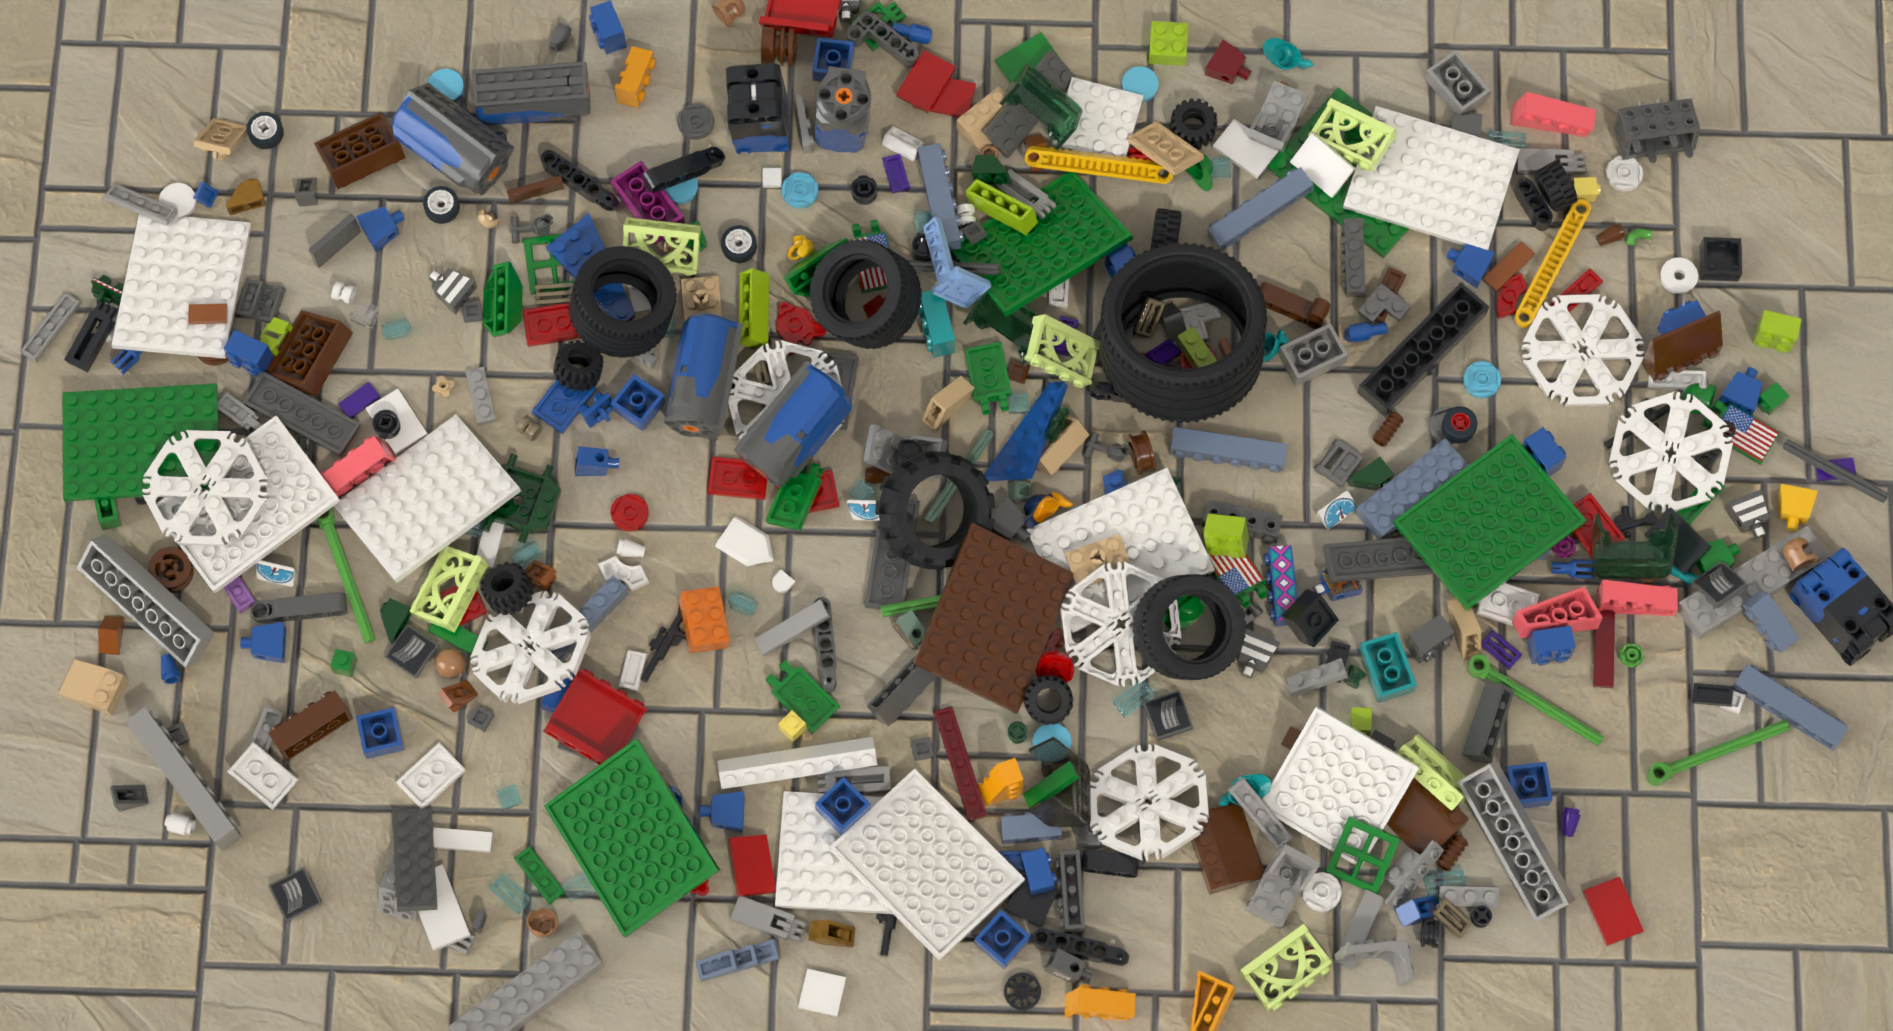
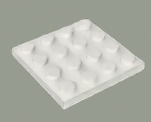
M1072 77L1052 147L1061 148L1062 150H1076L1077 152H1091L1092 154L1098 153L1100 155L1104 153L1108 156L1111 154L1115 157L1118 155L1121 157L1127 156L1130 146L1127 137L1134 132L1143 95Z

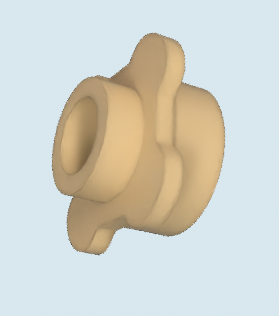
M439 376L432 390L435 393L438 392L443 397H448L455 383L453 380L445 379L444 376Z

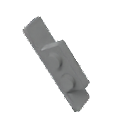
M1434 840L1429 843L1421 855L1407 847L1385 875L1384 879L1395 886V889L1385 900V903L1393 911L1396 912V908L1404 904L1443 853L1444 849Z

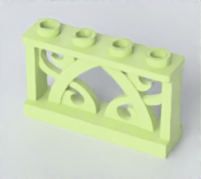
M1330 98L1326 109L1308 134L1309 137L1311 133H1315L1350 164H1357L1360 169L1371 172L1376 170L1385 152L1397 137L1395 128ZM1334 114L1333 124L1327 123L1330 116ZM1345 120H1347V121L1350 122V124L1347 125V126H1341V125H1340V124L1345 125V124H1344V121H1345ZM1356 125L1360 126L1359 131L1363 141L1345 145L1342 141L1340 130L1347 131L1353 129ZM1333 128V131L1328 130L1324 133L1330 135L1328 139L1320 137L1321 130ZM1367 130L1371 132V134H1367L1369 138L1364 135V132ZM1382 138H1385L1381 143L1380 147L1378 148L1375 145V143H1377ZM1371 146L1374 149L1375 154L1372 158L1362 157L1363 153L1370 155L1368 147Z
M626 218L623 228V246H640L639 249L657 257L670 273L697 274L701 226ZM630 232L635 233L637 241L630 243ZM646 234L653 235L652 239L645 240L649 238ZM659 236H664L667 243L675 248L663 257L657 255L649 247V244L654 243ZM671 237L678 238V240H675V242H673L671 240ZM689 239L694 240L693 250L686 247ZM682 251L688 252L691 255V262L680 261L681 258L687 260V256Z
M1046 314L1034 316L1032 320L1033 330L1024 360L1030 362V365L1045 369L1044 371L1048 374L1059 376L1060 380L1073 383V386L1077 388L1091 385L1097 351L1100 350V341ZM1054 335L1057 336V341L1055 342L1052 341V339H1055ZM1065 340L1067 349L1073 357L1061 363L1053 346L1059 345ZM1040 344L1045 345V348L1040 350V352H1044V357L1038 354ZM1078 362H1080V363L1082 364V367H1083V369H1082V374H1081V375L1077 374L1076 371H1075L1076 368H1077L1079 371H1081V366H1080V364H1079Z
M449 546L445 547L438 553L433 567L430 568L428 577L411 605L410 613L417 619L438 625L455 633L489 564L480 556H474ZM453 557L458 558V560H459L458 567H456V565H455V563H454L453 561H452V565L449 566V564H450V562H451V560H452ZM464 560L471 562V565L463 566ZM455 577V583L458 586L457 592L446 596L442 600L440 585L446 580ZM437 606L434 611L425 613L426 608L433 609ZM440 611L444 614L443 619H440L435 616Z
M1419 734L1398 750L1397 753L1420 766L1414 778L1450 810H1453L1466 800L1464 793L1457 783L1466 776Z
M1303 924L1243 967L1239 975L1246 981L1267 1011L1271 1009L1276 1011L1283 1005L1282 1001L1286 998L1291 1000L1300 993L1298 991L1303 986L1307 988L1315 982L1314 978L1319 974L1321 976L1327 974L1331 970L1330 966L1333 962ZM1302 937L1307 940L1313 950H1304ZM1291 948L1293 949V954L1297 952L1298 955L1288 956L1286 951ZM1310 954L1318 956L1320 958V965L1317 968H1311L1310 963L1315 962V960L1306 959L1305 956ZM1277 955L1288 961L1298 959V970L1295 979L1274 977L1278 969V963L1275 958ZM1267 964L1273 966V971L1270 975L1267 974L1270 970L1265 968ZM1304 971L1310 973L1305 978H1303ZM1251 974L1264 981L1261 988L1251 978ZM1268 983L1272 984L1270 993L1274 989L1278 991L1279 994L1276 998L1271 999L1265 995L1264 989ZM1283 987H1291L1286 992H1284Z

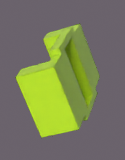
M273 317L270 324H267L261 334L260 342L268 345L272 355L277 356L279 353L276 348L277 345H280L287 331L291 332L293 327L289 322ZM268 330L281 335V337L277 339L266 335V332Z

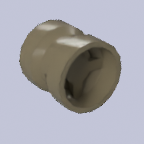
M525 415L516 427V431L521 434L524 433L530 441H534L543 429L541 424L533 422L532 418L528 415Z

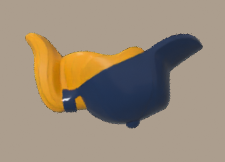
M1057 492L1047 495H1033L1024 504V512L1027 516L1025 526L1033 529L1038 523H1042L1044 519L1052 516L1059 506L1068 508L1073 506V503Z

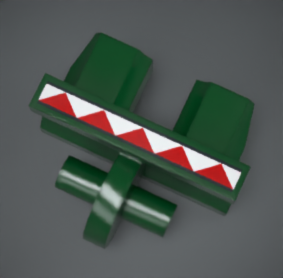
M103 274L99 279L94 277L91 280V293L97 298L96 303L98 304L101 300L108 304L112 302L120 306L124 284L119 282L113 287L108 276Z

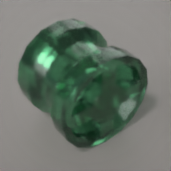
M1350 665L1347 673L1348 678L1343 679V682L1352 688L1358 689L1360 681L1366 677V674L1360 668Z
M1015 721L1008 727V738L1014 744L1023 743L1027 737V727L1024 723Z

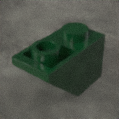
M994 155L975 156L971 171L974 180L978 179L986 184L1002 185L1012 183L1007 169Z

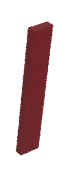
M953 707L934 711L968 822L987 817V812Z

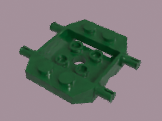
M511 453L508 462L501 465V467L520 487L521 492L500 506L496 512L494 511L488 515L481 530L489 533L492 523L495 522L510 526L521 531L518 541L526 544L529 534L532 535L548 529L562 491L551 479L554 469L552 465H546L544 474H535L516 468L514 465L518 456ZM516 497L524 499L520 505L514 504L513 501Z

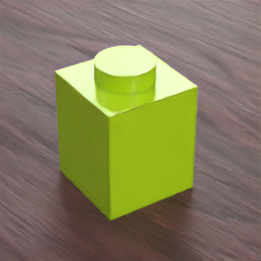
M1352 707L1350 711V726L1367 736H1370L1372 731V708Z

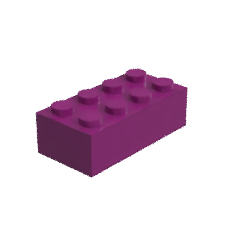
M642 160L610 180L612 190L634 218L685 224L684 216L664 190L652 193L645 183L642 175L648 168ZM646 234L649 239L653 238V235ZM659 236L653 244H658L659 242L664 240L665 237Z

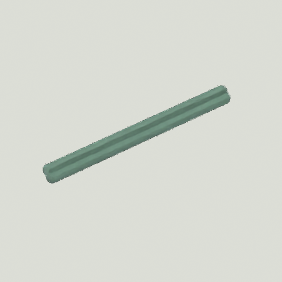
M985 429L965 459L971 461L974 465L993 438L994 433L989 429ZM949 480L924 516V520L929 524L934 523L957 490L952 481Z

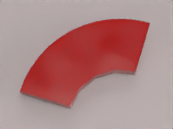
M1522 273L1510 278L1501 288L1496 300V315L1498 319L1516 314V301L1528 290Z

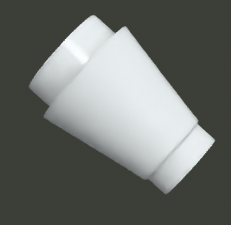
M627 538L619 539L616 554H620V557L643 558L646 546H642Z

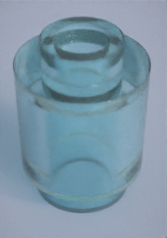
M922 210L916 212L913 218L916 236L922 233L925 234L923 227L932 219L929 211Z
M401 318L386 322V324L382 325L385 340H395L409 336L408 332H411L409 321Z
M534 541L526 542L512 551L513 556H511V559L523 568L537 559L541 552Z
M739 591L735 594L732 593L728 600L730 609L745 616H752L758 605L754 598Z

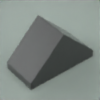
M316 177L297 180L295 198L299 207L318 205Z
M1172 302L1166 304L1159 320L1168 339L1174 342L1178 335L1186 331L1181 311Z
M145 785L110 786L113 804L119 812L149 804Z

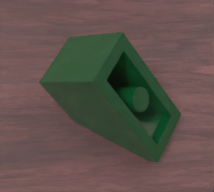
M1379 457L1349 478L1348 484L1350 487L1377 491L1393 479L1394 473L1383 459Z
M389 598L388 602H384L380 615L388 640L392 645L405 628L412 614L410 613V607Z

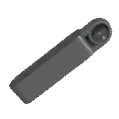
M342 592L278 598L256 602L253 604L250 613L257 622H286L342 616L347 614L346 594Z
M819 597L814 603L822 600L824 605L827 606V611L830 615V618L822 622L829 625L826 630L819 628L822 623L815 626L821 685L825 692H834L837 685L835 672L837 662L831 604L827 598ZM829 642L831 646L829 648H822L821 644ZM830 660L833 664L830 667H825L823 662Z

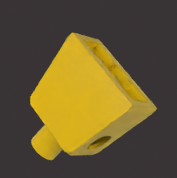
M1785 484L1780 485L1777 490L1778 518L1787 521L1786 529L1788 531L1796 532L1798 531L1799 523L1806 524L1818 490Z

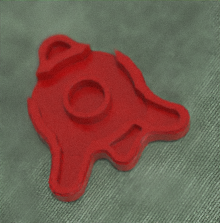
M787 302L779 304L776 328L779 336L784 341L793 344L802 342L805 346H809L814 337L826 335V329L813 320L812 315L807 309L795 307V305H790Z

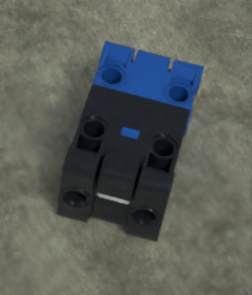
M766 63L727 67V122L736 153L748 152L750 154L753 152L788 151L790 148L788 97L780 65Z
M1843 547L1798 580L1789 593L1794 604L1803 611L1849 666L1854 665L1868 654L1874 643L1877 641L1883 642L1893 635V603L1853 559L1849 551Z

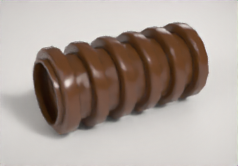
M1391 411L1389 416L1385 418L1386 421L1382 422L1379 430L1373 435L1374 442L1379 446L1386 447L1388 445L1387 442H1390L1394 433L1398 431L1397 428H1400L1401 424H1403V417L1396 412Z
M1453 835V839H1450V844L1446 845V849H1444L1443 854L1439 857L1440 859L1436 860V864L1445 871H1451V866L1455 865L1454 862L1458 861V857L1462 855L1461 852L1465 851L1464 847L1468 846L1467 840L1460 835Z

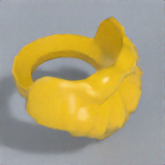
M805 235L794 236V245L788 250L787 257L794 261L804 258L808 254L811 255L815 252L813 242L806 238ZM798 248V256L793 257L794 251Z

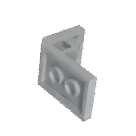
M1274 80L1260 113L1257 114L1249 128L1247 137L1283 153L1309 95Z
M873 424L869 426L863 461L892 474L894 466L897 465L894 453L900 441L904 439L914 440L923 447L924 452H946L948 441L940 438L915 435L901 437ZM934 475L925 480L941 478L942 475Z
M1287 844L1283 845L1271 857L1245 910L1278 928H1282L1298 894L1309 883L1317 871L1320 862Z

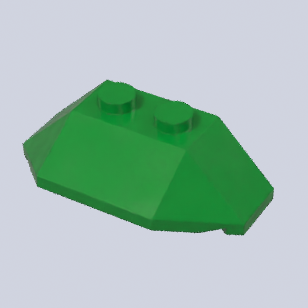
M844 238L827 244L795 264L783 277L792 294L810 297V285L820 261L833 248L838 247L844 242H849L848 239Z
M509 261L493 266V272L489 276L484 288L483 325L493 337L509 334L522 321L523 285L512 263Z

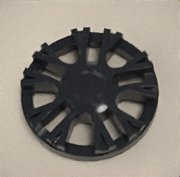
M1017 973L1007 980L1004 987V996L1011 1007L1017 1010H1028L1039 1002L1041 986L1039 981L1031 974ZM1022 976L1023 982L1017 983L1016 978ZM1026 977L1030 978L1028 984H1025ZM1011 981L1017 985L1016 988L1010 984ZM1034 981L1037 987L1032 989L1029 985ZM1007 988L1013 989L1014 993L1007 994ZM1031 991H1036V992H1038V995H1036V994H1030V993H1031ZM1015 995L1016 998L1010 1001L1009 998ZM1033 997L1036 1000L1031 1003L1028 998ZM1016 1000H1021V1006L1014 1004ZM1023 1000H1027L1028 1006L1024 1007Z

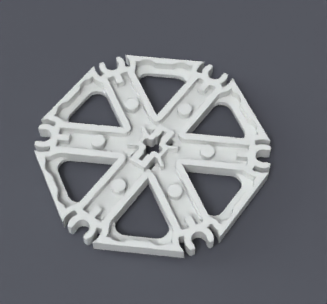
M1601 294L1557 295L1556 298L1553 297L1552 302L1554 306H1549L1545 302L1540 307L1522 342L1524 345H1522L1521 349L1529 351V354L1522 355L1524 365L1547 398L1549 393L1553 392L1550 400L1552 401L1555 396H1559L1561 398L1559 405H1562L1565 399H1567L1564 407L1612 404L1614 402L1613 394L1617 395L1619 399L1622 397V393L1623 396L1625 395L1644 358L1641 357L1644 355V351H1638L1636 348L1637 346H1643V338L1619 303L1615 309H1613L1615 300L1610 305L1605 304V295L1600 302L1598 300ZM1590 303L1593 306V311L1583 330L1580 329L1567 310L1568 304ZM1614 316L1620 319L1629 332V337L1626 339L1599 340L1608 321ZM1548 318L1564 341H1538L1535 338V333L1542 320ZM1579 346H1581L1582 348H1587L1586 354H1584L1583 352H1578L1580 349ZM1629 359L1631 366L1622 381H1617L1602 360ZM1566 361L1554 383H1549L1537 367L1538 362ZM1583 370L1598 390L1599 394L1597 396L1577 397L1574 395L1573 389Z
M782 340V348L779 342L775 341L776 348L773 350L770 349L767 343L765 346L766 353L762 345L733 375V378L738 380L733 379L732 384H735V388L731 389L730 394L734 395L729 396L728 404L736 436L738 437L742 433L739 436V440L741 441L791 380L786 356L789 353L810 357L812 359L810 364L827 374L842 387L837 365L834 366L835 362L832 360L828 364L824 363L828 355L826 353L823 354L824 352L821 350ZM764 360L768 364L773 386L749 381L746 379V374L759 361ZM747 400L766 405L749 424H742L737 407L739 401ZM840 424L836 428V430L831 434V436L842 426V424Z
M1675 392L1631 405L1637 412L1628 408L1627 410L1631 413V417L1625 418L1623 415L1621 416L1622 421L1626 424L1618 420L1609 463L1617 461V463L1610 465L1611 469H1619V472L1613 474V477L1619 478L1622 476L1615 481L1646 509L1649 510L1650 503H1653L1651 505L1652 511H1655L1657 505L1662 506V514L1666 512V506L1679 511L1710 501L1711 499L1705 495L1706 493L1711 498H1714L1715 495L1711 492V489L1714 487L1718 490L1722 489L1716 482L1724 486L1733 442L1725 444L1731 442L1732 437L1725 438L1723 436L1725 432L1729 431V427L1720 429L1723 426H1727V424L1694 395L1691 403L1690 394H1687L1686 400H1681L1680 392H1677L1676 400H1673ZM1661 404H1668L1670 406L1665 434L1644 416L1646 409ZM1692 410H1699L1712 422L1713 426L1710 430L1685 437L1689 415ZM1626 431H1631L1651 449L1629 456H1622L1620 454L1623 434ZM1672 443H1674L1673 448L1676 455H1672L1670 462H1668L1669 457L1665 452L1669 451ZM1720 449L1722 451L1719 471L1716 474L1709 473L1692 458L1711 450ZM1657 468L1651 494H1642L1629 482L1630 476ZM1677 472L1698 489L1696 496L1681 501H1674L1671 498Z
M186 430L189 436L187 438L184 432H180L182 440L176 441L174 436H172L171 440L174 445H171L168 439L145 473L143 483L150 484V488L142 489V492L150 495H143L162 533L165 534L166 532L167 538L173 533L177 534L174 540L176 543L180 541V545L225 546L222 540L224 538L227 544H231L229 536L235 535L237 540H239L240 536L237 532L239 530L243 537L267 501V498L259 497L268 496L267 492L260 491L262 487H268L267 482L260 481H268L248 442L245 444L243 438L238 443L234 442L237 436L235 433L231 434V431ZM197 439H218L221 442V446L206 468L194 447V442ZM175 453L188 477L160 476L158 469L168 454ZM239 455H245L254 470V476L250 479L225 478ZM209 483L210 490L202 492L201 485ZM158 497L186 498L171 520L163 518L156 504ZM223 499H251L253 505L244 519L236 522L232 518ZM205 508L216 528V533L213 536H192L189 531Z
M1119 561L1117 562V569L1113 570L1111 564L1107 563L1106 569L1108 571L1106 572L1105 564H1103L1068 590L1074 593L1075 596L1066 594L1065 596L1071 599V603L1069 605L1062 603L1061 606L1068 608V611H1064L1061 608L1060 611L1065 653L1067 654L1068 651L1073 649L1074 652H1071L1068 656L1070 658L1074 655L1078 657V661L1074 663V666H1079L1082 662L1083 665L1078 670L1118 687L1120 678L1121 686L1125 687V680L1127 678L1131 680L1133 686L1136 684L1134 677L1137 678V684H1140L1155 672L1149 666L1144 670L1136 668L1132 624L1129 626V624L1134 623V612L1137 610V604L1144 595L1129 605L1126 576L1133 574L1147 580L1151 587L1164 579L1124 561L1122 570V565ZM1097 578H1103L1106 582L1109 608L1084 598L1082 595L1083 589ZM1177 599L1169 606L1171 629L1169 632H1163L1165 641L1170 649L1173 643L1180 645L1178 640H1173L1174 637L1182 640ZM1073 616H1078L1101 627L1080 643H1075L1072 640L1070 619ZM1129 617V619H1128V620L1126 621V623L1124 624V626H1125L1124 629H1122V628L1120 627V628H1116V629L1113 631V629H1114V628L1116 627V625L1118 624V622H1117L1118 619L1122 621V620H1126V619ZM1113 643L1116 671L1113 674H1108L1092 667L1091 659Z
M540 591L531 595L532 600L528 601L527 604L535 603L536 606L527 629L509 613L507 615L500 613L496 617L489 615V619L492 622H489L487 619L485 620L470 661L473 666L477 665L472 668L473 674L501 701L504 700L507 703L508 699L512 696L511 701L514 704L517 702L521 704L561 690L557 684L565 687L566 685L563 683L565 678L573 680L570 672L576 676L590 641L591 632L588 628L584 629L589 626L587 619L560 594L557 595L554 592L551 598H549L550 595L547 591L544 593ZM558 607H562L572 616L570 623L549 630ZM493 629H497L511 642L489 651H483L488 634ZM577 642L571 660L567 663L561 662L550 652ZM526 643H527L528 645L533 646V648L535 649V652H534L532 649L528 648V646L526 645ZM512 664L506 682L503 685H497L487 676L488 672ZM535 665L548 677V681L537 687L525 689Z
M1148 744V750L1145 752L1141 750L1140 745L1137 747L1138 753H1135V746L1099 768L1097 773H1094L1095 779L1099 781L1097 783L1090 781V787L1088 786L1090 827L1093 834L1102 832L1098 836V840L1103 845L1142 861L1143 853L1146 861H1149V854L1154 853L1156 859L1159 860L1160 851L1162 852V859L1199 836L1200 832H1203L1204 829L1198 823H1207L1209 818L1207 782L1204 771L1194 772L1199 768L1195 760L1155 744L1154 752L1151 744ZM1158 757H1165L1181 764V768L1157 784L1156 759ZM1127 760L1135 761L1137 786L1113 777L1111 775L1112 770ZM1194 785L1199 788L1200 804L1196 808H1191L1172 800ZM1101 794L1125 805L1106 817H1100L1097 809V797ZM1145 800H1152V804H1145ZM1160 818L1186 828L1185 832L1170 842H1162ZM1136 822H1140L1141 842L1138 845L1133 846L1115 838L1120 832Z

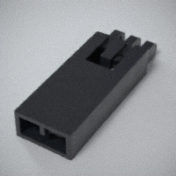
M101 300L98 302L94 311L91 310L64 359L67 363L87 373L89 372L115 325L112 319L117 312V308L111 307V305L105 304ZM94 327L97 329L96 333H92Z

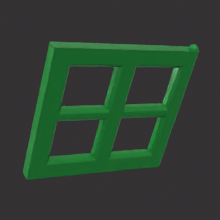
M563 233L522 240L525 248L531 295L536 294L535 285H537L535 269L551 267L553 283L551 284L573 283L574 286L575 280L558 282L556 266L561 265L551 254L548 260L534 261L532 245L545 243L549 245ZM570 287L540 289V293L567 290Z
M1349 816L1329 865L1324 871L1336 878L1378 895V890L1401 838ZM1353 827L1369 834L1362 850L1346 844ZM1374 836L1390 843L1383 860L1367 853ZM1342 852L1359 858L1352 875L1336 869ZM1363 861L1379 867L1373 884L1357 878Z

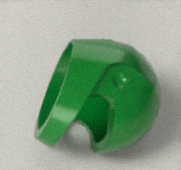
M1693 383L1683 391L1682 400H1686L1687 394H1690L1691 403L1694 395L1710 409L1715 396L1716 386L1710 384L1707 388L1702 389L1699 387V383ZM1692 410L1690 412L1692 414H1702L1699 410Z

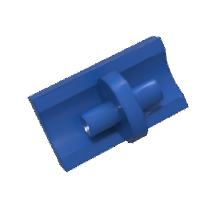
M598 392L593 396L594 404L591 407L584 404L579 409L588 427L592 428L603 419L606 422L611 420L608 415L613 411L611 406L612 399L608 393L602 394Z

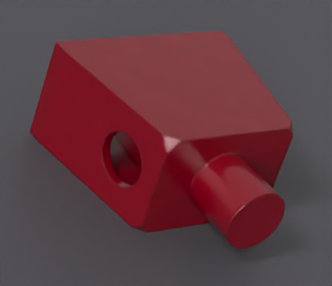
M1222 40L1206 66L1205 75L1233 84L1238 76L1247 81L1252 71L1244 67L1246 56L1227 41Z

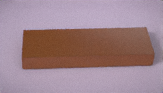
M1521 241L1482 281L1497 293L1510 278L1534 257L1535 253Z

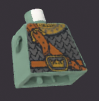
M909 610L896 620L892 627L911 650L915 647L919 649L926 629L912 610ZM912 633L917 634L919 638H914Z

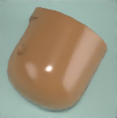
M718 0L712 5V9L715 15L729 28L733 24L734 19L744 14L745 4L742 0Z
M1804 538L1792 539L1783 547L1784 558L1793 572L1799 571L1820 560L1816 553L1810 555L1804 553V549L1809 545V542Z

